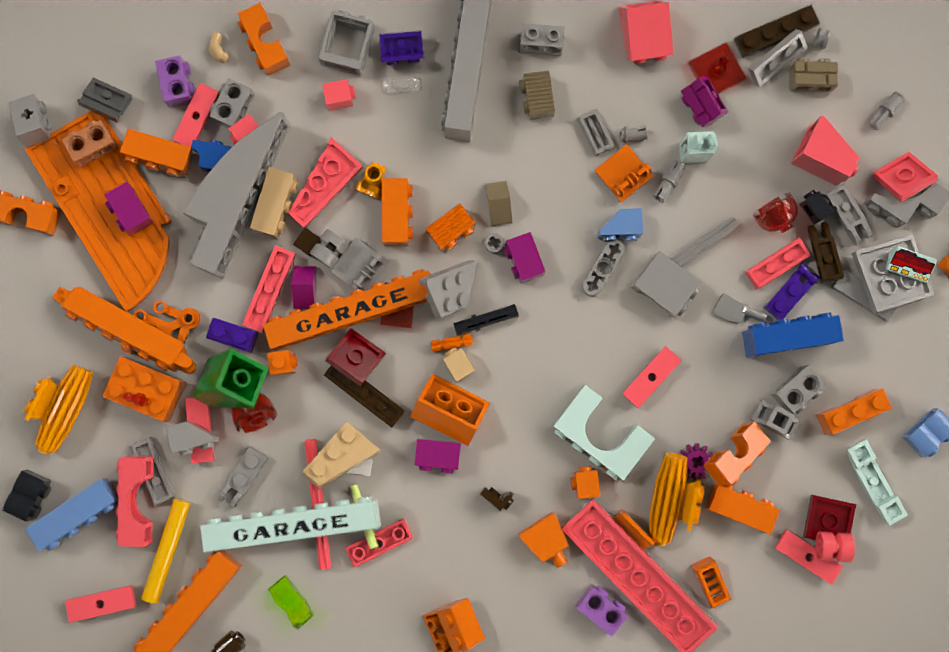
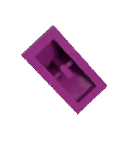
M294 266L291 281L294 309H310L309 306L316 303V266Z

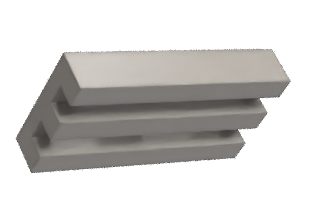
M597 109L577 118L594 156L615 147ZM593 115H594V117H595V119H596V121H597V123H598V125H599V127H600V130H601V132H602V134H603V136H604V138H605V140H606V142H607V144H608V145H606V146L604 145V143H603V141H602V139H601V137H600V135H599V133H598V131H597V129H596V127H595V125H594V123H593V120H592V118H591V116H593ZM584 119L587 120L596 138V141L600 147L599 149L597 148Z

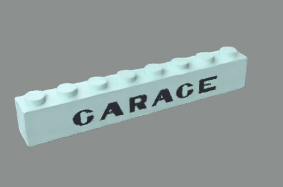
M371 496L358 498L356 503H350L348 499L336 501L335 506H328V503L314 504V509L298 506L293 507V512L277 509L272 510L271 515L256 512L250 513V518H242V515L229 516V521L221 522V518L208 519V524L201 525L203 551H217L375 529L381 526L378 500H371Z

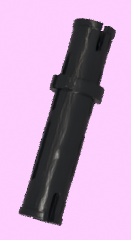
M512 304L478 316L475 314L471 315V318L453 322L457 336L473 330L476 332L480 331L482 327L519 317L516 305Z

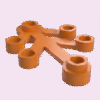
M163 301L154 303V311L158 314L166 313L177 318L176 320L166 322L148 315L146 311L141 309L134 312L133 316L137 318L138 314L142 312L144 314L142 321L158 327L157 329L170 336L174 330L180 328L177 340L181 341L184 347L190 329L196 328L201 320L197 310L185 308L180 311L168 306ZM159 304L164 305V309L162 311H158L157 309ZM187 315H192L191 322H186ZM121 347V349H122L125 353H129V354H134V353H136V351L133 350V349L129 352V351H127V350H125L124 348Z

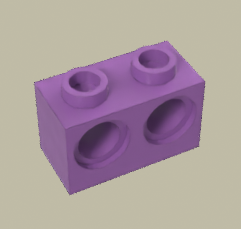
M180 55L155 61L164 103L169 108L190 103L195 93L193 83L189 82L188 75L191 74L189 63L185 62ZM173 68H179L176 74H170ZM183 88L181 94L175 95L176 89Z
M590 585L575 606L612 637L628 617L624 612L626 607L616 599L614 602L608 599L609 593L599 585L597 588ZM593 596H597L600 599L596 607H591L588 604L589 599ZM609 611H616L617 616L613 621L606 620V614Z

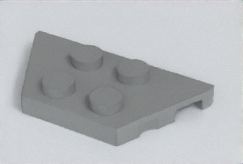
M468 260L419 279L421 286H426L428 291L426 298L431 305L434 317L442 318L467 307L477 261Z

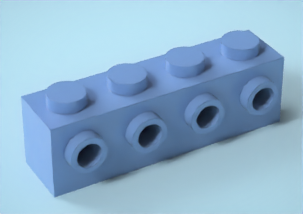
M107 478L100 479L25 528L38 551L45 549L51 551L60 545L59 541L64 537L69 539L79 533L78 528L84 524L87 527L98 520L96 516L102 512L107 514L117 507L115 504L118 502V495Z

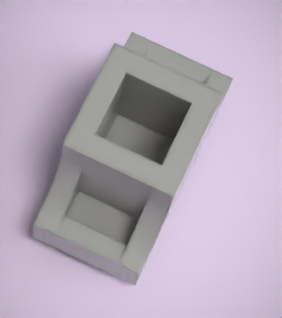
M762 400L759 401L750 418L751 421H755L757 424L787 440H791L800 423V420L796 419L794 414Z

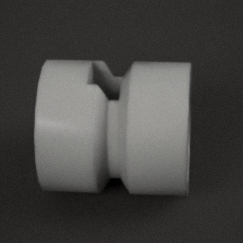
M326 229L320 237L321 243H316L310 254L330 269H333L339 261L338 255H343L349 244L331 230ZM328 243L335 247L333 252L326 248Z

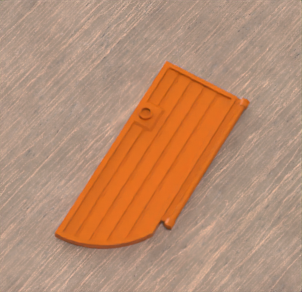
M90 111L51 133L50 140L27 147L25 151L126 312H130L147 298L161 278L168 259L170 238L162 225H168L172 220L164 211L137 166L124 161L120 154L122 142L106 117ZM102 120L118 148L79 168L73 162L62 139L66 138L67 134L72 131H80L86 128V125L92 121ZM103 133L97 134L95 141L101 140ZM84 143L78 144L75 151L81 150ZM125 182H128L133 187L154 222L133 235L126 231H121L116 223V220H118L115 212L111 214L105 205V202L108 200L104 194Z

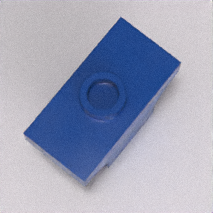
M193 140L191 148L200 156L198 167L202 171L210 172L232 146L223 145V142L211 140L210 143Z

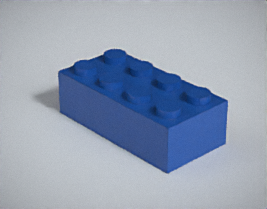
M831 312L811 316V319L810 316L797 317L796 319H791L790 323L788 319L771 322L769 326H767L766 322L748 326V330L742 332L746 357L823 346L844 341L840 316H832Z

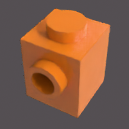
M284 350L267 353L270 375L278 376L296 373L295 367L298 366L296 354H293V351Z
M591 466L578 467V471L573 472L574 477H570L571 488L576 490V497L578 499L601 497L597 470H592Z

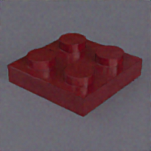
M351 328L326 357L325 362L361 386L386 353Z
M811 494L803 537L816 540V535L819 531L832 532L834 536L837 533L851 534L856 504Z

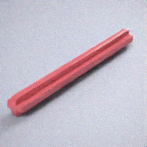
M309 439L304 442L307 466L318 454L316 439ZM309 482L312 509H314V504L324 503L322 488L317 489ZM328 535L317 536L315 538L319 569L331 568Z

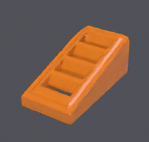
M707 557L691 565L711 608L731 600L717 563L713 558ZM714 574L715 577L705 581V578ZM716 583L719 584V585H717V586H715V587H713V588H711V589H708V587H710V586H712V585H714V584H716ZM722 591V594L712 598L711 595Z

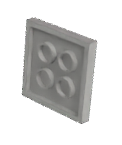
M913 234L852 253L873 314L935 295L930 279L927 283H923L885 270L891 249L898 246L919 253Z

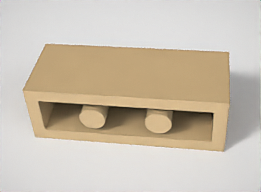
M271 167L268 168L250 225V229L253 232L278 239L279 234H283L286 222L283 221L285 215L288 214L292 207L290 199L292 193L295 194L298 188V181H296L297 178L294 174Z

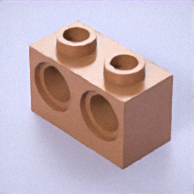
M102 120L92 121L86 125V128L80 131H72L67 134L66 138L62 139L73 162L79 168L118 148ZM103 133L102 139L95 141L96 135ZM84 143L81 150L75 151L78 144Z

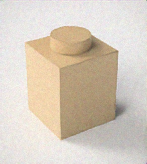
M455 347L445 353L446 358L443 361L456 383L475 372L462 348L457 350Z

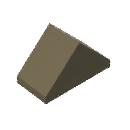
M501 181L485 184L491 226L513 223L507 182Z

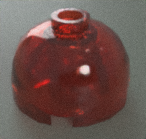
M790 192L784 194L786 198L780 200L777 197L759 208V215L753 214L754 219L762 229L768 232L780 230L781 233H784L793 227L791 223L797 218L798 207Z
M259 393L254 408H232L231 415L237 431L240 432V429H243L244 433H249L266 427L268 425L266 421L270 418L274 420L277 416V411L271 399Z

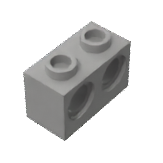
M522 23L520 53L561 56L564 46L565 27Z
M228 78L226 83H223L220 87V96L217 102H214L210 108V117L214 122L230 128L245 117L255 93L251 88ZM239 91V97L232 99V93ZM224 111H231L228 117L222 118V113Z
M809 365L798 369L771 395L784 410L798 414L807 407L805 404L811 398L814 400L823 393L821 389L826 384ZM806 378L812 384L809 390L804 387V380ZM790 392H792L796 397V400L793 404L789 403L788 401V395Z

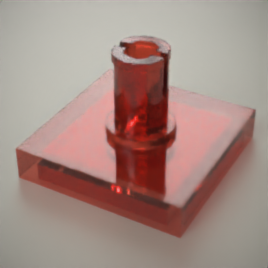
M727 42L688 62L696 79L707 76L718 94L747 79Z

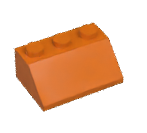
M432 374L419 396L410 417L469 446L490 402Z

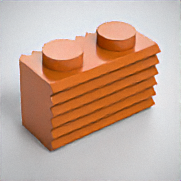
M459 203L425 229L440 251L444 249L449 251L457 245L456 241L463 236L465 239L474 232L475 222Z

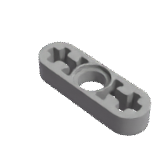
M611 240L604 247L582 284V290L586 295L596 296L604 287L624 254V245L620 241ZM614 245H617V251L620 253H615L611 260L615 261L613 264L609 259L603 258V255L608 257L611 252L609 246L614 247ZM601 262L607 263L609 272L606 274L599 273L597 270L598 264ZM592 273L604 279L603 282L600 279L595 285L598 288L597 290H588L587 282L592 283L595 279Z

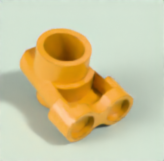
M371 162L365 170L363 180L358 182L355 190L379 199L382 193L380 188L386 167ZM374 172H379L380 174L377 179L372 177Z

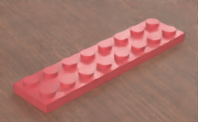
M594 498L562 527V531L680 652H692L718 629L716 623Z

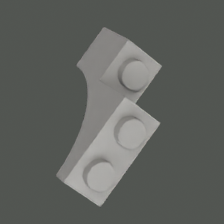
M935 182L923 189L914 198L906 199L903 202L888 199L874 193L868 196L863 204L868 207L871 213L884 217L889 225L901 227L907 224L915 210L926 218L939 215L949 199V191Z

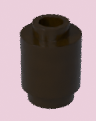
M231 630L214 645V649L211 652H240L245 648V638L239 631L234 632Z

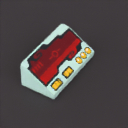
M897 246L890 250L885 270L927 283L937 259Z

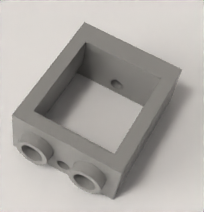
M343 10L338 12L332 11L318 58L320 64L325 67L362 76L375 29L373 21L366 16H351L350 13ZM338 24L366 31L358 60L330 53Z

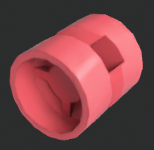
M819 531L815 540L817 560L832 562L835 558L837 562L851 563L855 554L853 535L850 533H837L834 536L832 532Z

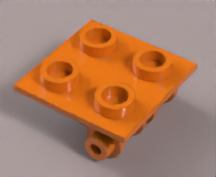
M628 144L594 170L621 203L654 177L650 172V165L648 163L644 164Z

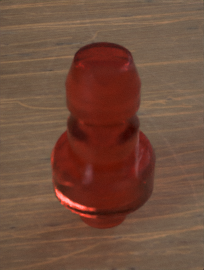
M124 393L123 395L125 401H131L139 407H142L144 404L147 405L149 402V398H146L143 393Z

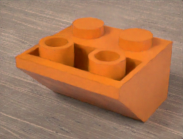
M468 597L453 601L422 615L437 652L466 651L485 639Z

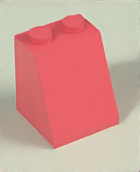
M655 0L618 6L627 59L634 61V64H641L647 62L646 59L649 58L659 61L667 59L668 55H673L669 2Z
M821 115L808 127L791 164L837 186L855 175L859 167L856 165L859 156L827 118Z

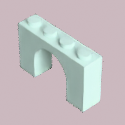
M583 385L552 427L556 429L554 433L562 440L568 438L572 441L573 444L571 446L582 454L585 451L590 455L588 460L597 467L603 465L607 468L606 474L614 480L618 478L624 480L655 438L640 426L634 425L616 448L604 451L594 447L586 436L585 425L588 417L603 398L587 385Z

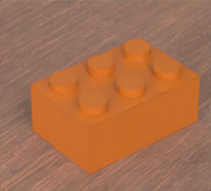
M120 356L102 397L162 422H170L187 382L128 357Z

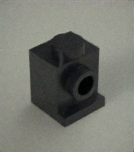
M814 189L804 195L805 201L799 204L814 225L837 210L836 206L831 208L829 205L830 201L825 194H821L820 191L816 192Z

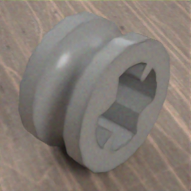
M819 28L813 46H821V49H825L829 42L831 31L827 30L824 32L822 28Z
M492 233L486 237L485 248L488 252L496 254L503 249L504 240L501 235ZM494 238L495 241H500V243H498L499 247L496 249L494 246L490 247L488 245V243H491L490 239Z

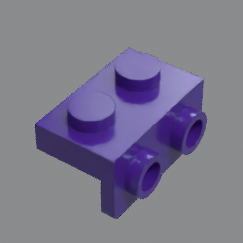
M421 30L379 34L381 62H386V65H396L401 60H407V63H418L420 59L424 58Z

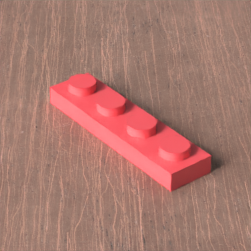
M276 245L274 246L242 323L243 326L264 333L263 324L268 323V319H270L296 256L295 253Z

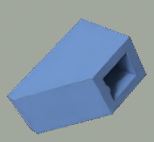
M642 208L620 209L599 231L597 239L603 238L604 242L616 241V238H624V241H636L637 237H641L643 234Z

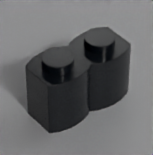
M22 470L2 511L25 522L36 519L42 509L40 507L42 499L47 498L51 491V480L30 470Z

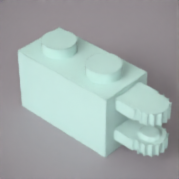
M714 131L687 132L679 143L680 162L684 164L706 163L718 148Z

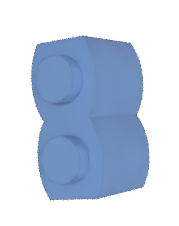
M933 408L917 424L910 428L902 438L920 457H931L938 452V446L942 442L946 443L949 441V418L939 408Z

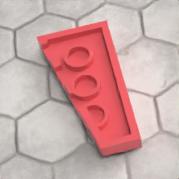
M331 137L327 148L321 154L316 167L310 173L308 181L304 188L301 189L288 214L303 228L307 227L357 175L363 166Z

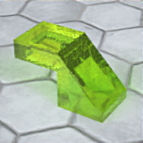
M286 575L268 589L275 604L286 612L292 626L297 630L315 616L307 600Z

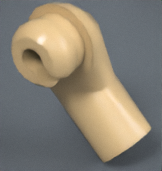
M212 32L208 47L209 53L215 61L225 63L228 59V53L223 51L220 46L223 35L218 32Z

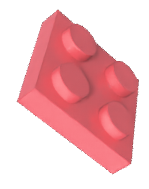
M907 152L874 172V179L899 201L903 202L937 182L938 175L912 153Z

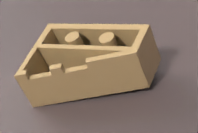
M346 422L303 470L302 476L317 489H320L368 459L378 455L380 449L351 424Z

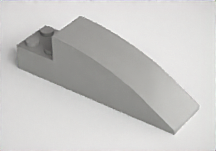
M278 112L239 140L218 161L193 194L183 214L191 220L206 226L199 233L198 239L200 241L197 248L194 247L190 254V264L196 268L224 279L260 196L268 168H272L290 127V123L284 113Z

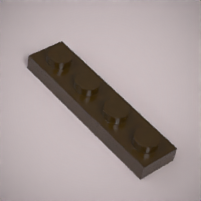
M811 4L738 35L733 40L741 57L744 58L781 42L796 29L802 32L818 26L820 21Z
M332 366L324 374L326 378L391 428L395 426L405 413L404 409L366 380L359 386Z

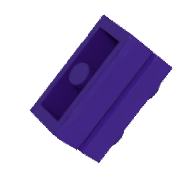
M213 317L206 338L252 353L258 332Z

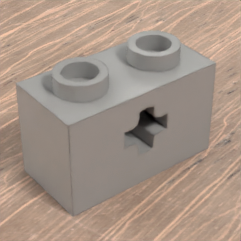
M32 94L9 102L16 137L26 148L51 139L49 134L51 125L45 116L47 108L43 101H39Z

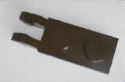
M821 223L822 239L818 238L815 225H809L807 228L821 283L843 279V269L834 236L831 235L828 223Z

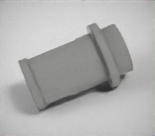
M624 126V129H620L621 142L625 141V143H628V141L647 140L646 126L635 128Z

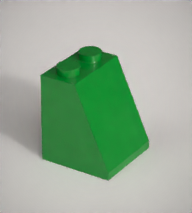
M233 349L226 350L207 360L192 398L210 407L254 408L268 368Z

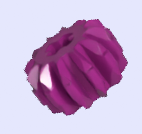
M694 443L692 448L690 444H687V452L684 450L679 451L681 455L687 457V478L691 474L693 480H697L698 476L702 479L706 478L704 471L707 472L703 465L713 455L712 452L706 453L707 446L704 445L700 448L699 443ZM699 457L697 461H700V464L693 466L692 458Z

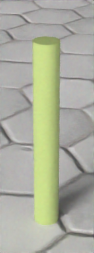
M353 485L349 488L354 503H356L358 498H362L358 485ZM373 529L364 530L370 550L377 548L378 544Z

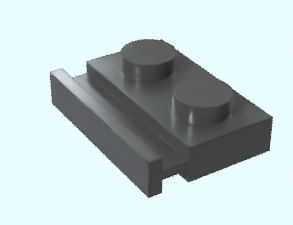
M93 77L83 91L82 97L77 102L79 106L117 123L118 118L124 113L133 98L131 94Z

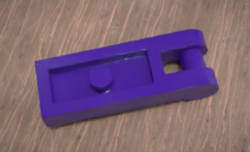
M802 263L763 308L775 319L783 320L806 292L818 281L819 275L812 273L808 270V266ZM801 275L807 279L804 284L798 280Z

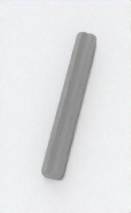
M734 217L729 218L671 260L682 266L738 227V222Z

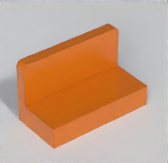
M622 509L613 517L643 550L649 545L653 546L655 544Z

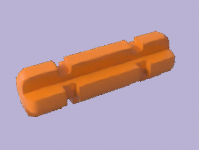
M465 334L462 335L463 337L443 338L441 341L439 339L432 340L431 349L433 352H439L441 349L461 348L462 345L464 347L473 345L472 335Z

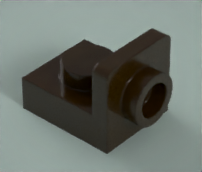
M484 487L479 493L499 511L503 508L507 510L514 502V499H512L514 494L511 491L507 493L502 501L499 499L501 494L493 487L489 490Z

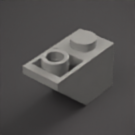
M183 422L165 428L172 454L179 453L180 456L193 453V448L201 446V450L214 447V442L220 441L219 436L194 422Z

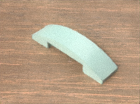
M863 439L847 448L846 451L857 478L886 524L890 526L908 516L900 499L893 494L875 461L877 457L867 439Z

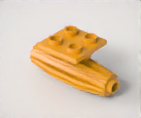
M73 364L58 386L49 375L37 382L33 391L36 393L35 399L31 398L28 401L23 413L27 414L24 420L41 419L35 440L38 452L50 455L51 452L56 453L70 433L87 398L93 377V372Z
M665 453L655 480L649 515V537L658 546H666V543H671L680 519L688 525L687 531H691L692 526L697 525L701 506H697V503H702L705 485H701L702 478L698 477L697 482L687 484V457L678 453Z

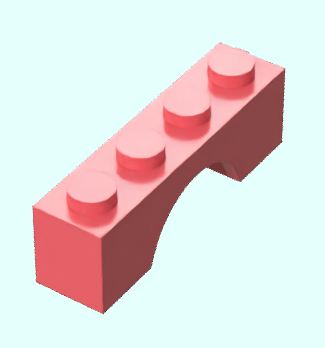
M126 455L119 457L117 463L119 483L116 488L118 495V506L116 509L118 517V527L116 529L118 546L145 547L152 543L153 521L147 519L140 512L137 506V492L145 481L153 478L154 456Z

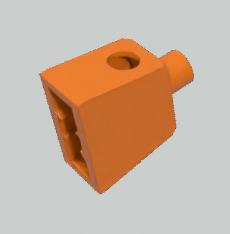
M553 511L518 533L522 541L542 563L551 559L556 568H559L567 562L562 550L568 547V543Z

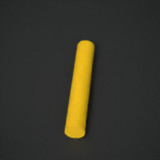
M178 498L173 500L141 597L146 602L159 603L191 505L186 500Z

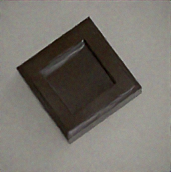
M305 227L293 245L309 257H312L310 251L316 243L320 244L321 240L319 236Z

